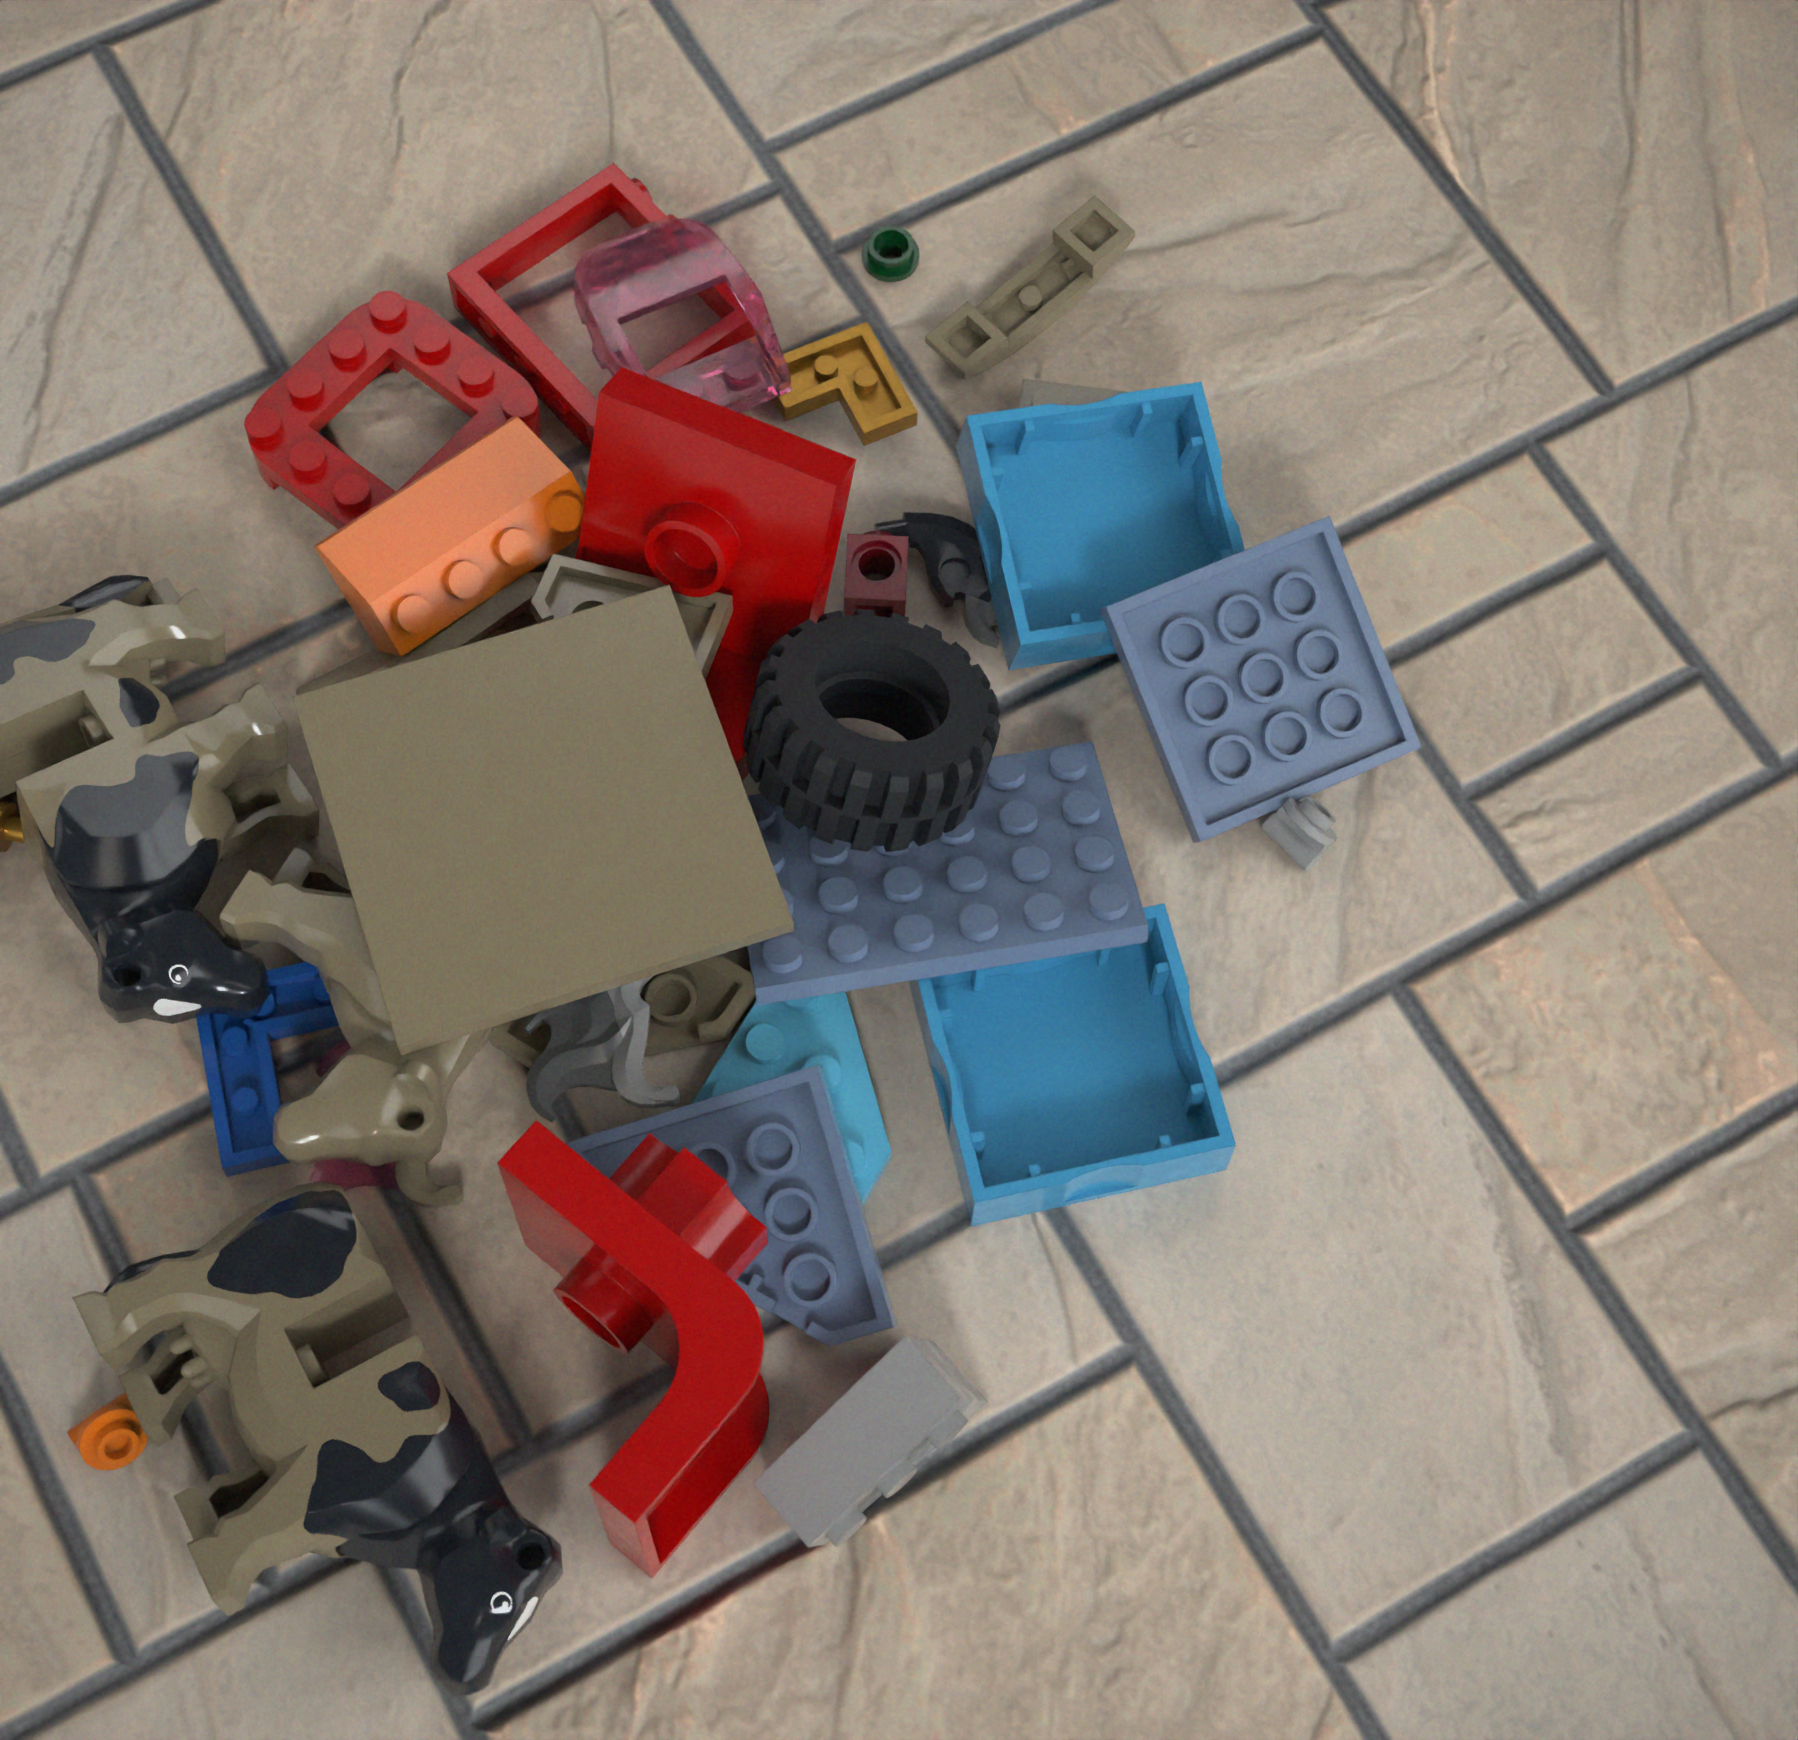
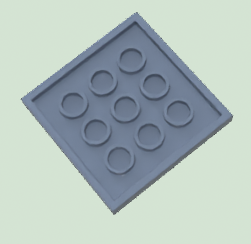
M1330 516L1099 609L1193 843L1202 842L1277 810L1283 806L1289 797L1298 801L1422 748Z

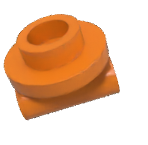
M125 1392L67 1431L68 1436L78 1449L83 1460L92 1468L105 1471L122 1468L134 1461L142 1453L148 1441V1436L144 1433Z

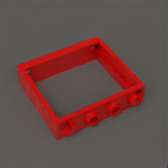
M615 163L447 272L454 308L508 366L521 374L529 382L538 398L590 453L598 400L505 303L496 291L614 212H617L721 318L720 321L642 375L693 394L762 346L761 316L763 313L752 293L744 288L739 290L726 277L725 271L718 259L709 251L702 253L689 239L688 233L679 219L672 214L666 216L653 203L652 197L645 185L637 178L630 180Z

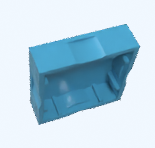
M1202 382L1120 393L1111 398L1089 404H1044L966 416L956 449L1008 671L1117 653L1099 609L1245 550L1239 525L1230 511L1224 494L1221 472L1222 459Z
M1165 903L1143 908L1148 923V942L910 981L909 986L971 1227L1225 1171L1227 1169L1236 1143L1211 1058L1205 1051L1193 1024L1190 1010L1189 984Z

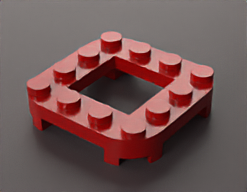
M394 291L377 293L370 302L357 307L344 317L258 398L244 421L255 462L260 475L267 485L273 490L280 485L338 530L513 416L519 417L539 439L542 432L538 398L532 386L521 374L430 308L416 301L404 299ZM386 367L396 374L404 368L472 418L397 491L393 490L318 434L332 418Z

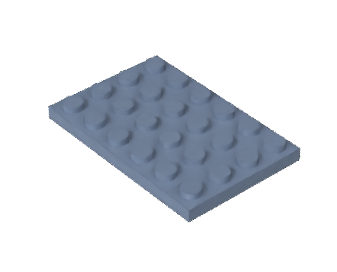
M1093 741L992 757L973 809L967 812L965 820L954 830L947 833L942 832L941 838L919 847L915 841H912L909 848L903 851L885 852L884 846H872L868 852L850 849L851 843L834 839L833 844L815 838V830L805 825L798 829L788 822L782 815L784 809L780 805L773 808L762 794L747 796L794 922V931L747 946L757 1006L1148 942L1147 919Z

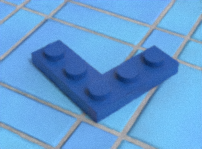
M308 962L267 970L270 994L260 1012L250 1018H239L214 1013L196 1017L221 1166L227 1177L290 1163L273 1144V1117L283 1103L271 1041L339 1026L330 995L324 987L316 966Z

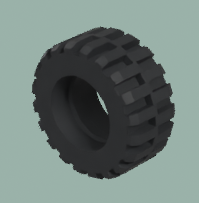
M857 609L853 612V615L843 616L840 610L818 617L817 623H814L811 619L804 621L790 629L788 634L778 638L768 649L767 657L760 666L744 729L743 748L747 753L745 762L750 776L755 783L760 782L759 791L773 808L780 805L784 809L782 814L784 818L798 829L805 825L815 830V838L833 844L834 839L851 843L850 849L868 852L872 846H884L885 852L903 851L909 848L912 841H915L919 847L941 838L942 832L947 833L954 830L965 820L967 812L973 809L999 737L1001 727L998 721L1000 714L999 704L993 689H989L991 684L980 665H971L970 655L956 641L950 645L942 639L941 631L927 624L920 628L908 623L909 617L892 613L890 618L875 616V610ZM856 718L879 723L894 730L907 741L896 742L872 739L853 732L835 719Z

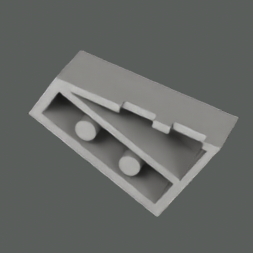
M904 1336L772 1463L753 1484L807 1547L826 1545L829 1541L837 1547L849 1539L865 1523L867 1517L862 1512L882 1494L885 1498H888L901 1489L917 1472L918 1469L915 1465L935 1448L940 1449L952 1440L964 1428L968 1419L988 1401L934 1341Z

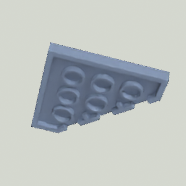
M815 1065L565 1143L608 1179L649 1133L677 1152H680L685 1147L725 1179L735 1198L747 1211L767 1227L768 1244L735 1281L747 1293L754 1305L768 1313L781 1317L829 1347L898 1326L822 1066Z

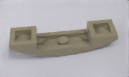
M1094 195L1053 230V243L979 305L974 307L969 301L963 304L925 336V343L964 379L976 376L994 367L1026 346L1073 307L1125 251L1135 238V231Z

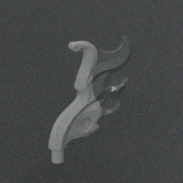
M653 976L526 1017L524 1023L526 1034L530 1035L542 1024L549 1026L552 1033L545 1051L532 1063L527 1076V1094L531 1106L539 1116L553 1122L556 1117L553 1112L552 1102L561 1093L577 1087L615 1091L628 1104L638 1108L655 1109L676 1106L679 1103L680 1094L677 1087L674 1085L654 1087L643 1077L642 1066L649 1035L651 1009L650 1005L643 1001L640 994L643 986Z

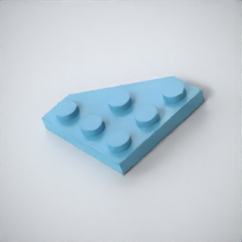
M846 992L759 1006L755 1002L691 1104L815 1065L822 1066L858 1192L864 1206L891 1160V1148Z

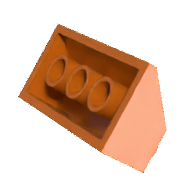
M513 416L314 545V548L376 649L380 652L402 657L550 558L552 554H556L580 538L585 495L571 470L519 417Z

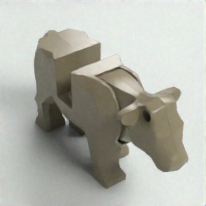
M382 665V667L380 668V670L387 669L388 667L385 666V665ZM298 847L292 850L273 881L265 875L249 869L219 917L227 941L240 950L260 942H276L290 949L304 961L316 966L324 987L330 995L339 1027L351 1047L310 1091L298 1098L285 1102L278 1108L273 1117L274 1146L288 1161L296 1166H305L331 1159L370 1166H379L398 1160L429 1163L441 1151L443 1138L447 1130L448 1121L445 1109L447 1095L476 1053L480 1052L491 1039L497 1026L401 1056L347 877L330 863H317L308 852Z

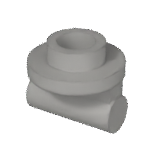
M1307 796L1303 801H1296L1289 797L1283 806L1270 815L1261 826V829L1305 872L1312 869L1320 861L1325 850L1337 839L1335 832L1331 828L1336 822L1334 816L1320 802L1310 796Z

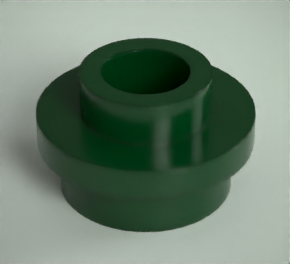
M891 225L883 226L876 229L865 241L862 248V263L865 270L877 280L884 282L902 281L911 276L917 269L919 264V248L910 233L905 229ZM886 256H895V257H897V258H896V259H887V258H884V257H886Z

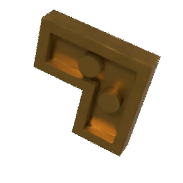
M868 322L760 363L761 378L785 421L839 401L863 446L917 425L918 412Z

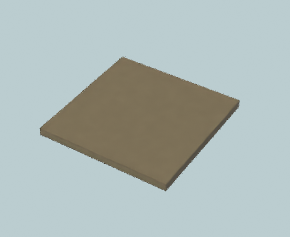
M670 585L292 697L401 1056L794 931L792 916Z

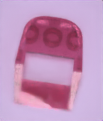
M685 218L651 222L599 243L579 259L574 276V302L581 323L586 325L592 341L591 352L602 370L607 368L611 375L614 376L621 367L647 376L620 325L726 281L754 328V337L654 378V380L740 413L792 391L789 369L761 291L733 253L707 225Z

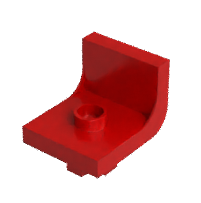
M621 367L599 391L582 525L575 559L655 577L665 586L670 585L671 590L689 597H706L715 592L732 596L733 614L705 682L743 782L749 774L745 762L747 753L743 748V734L761 663L766 659L768 649L778 638L788 634L790 629L808 619L817 623L818 617L824 614L856 459L743 413L735 412Z
M536 1120L497 1162L525 1246L564 1277L553 1289L555 1295L569 1312L595 1336L623 1355H628L641 1341L676 1372L672 1384L663 1399L589 1484L610 1544L652 1579L752 1461L762 1446L767 1433L770 1416L769 1398L765 1382L760 1374L764 1355L762 1324L752 1300L735 1282L768 1244L767 1227L747 1211L735 1198L725 1179L685 1147L680 1152H677L649 1133L608 1179Z

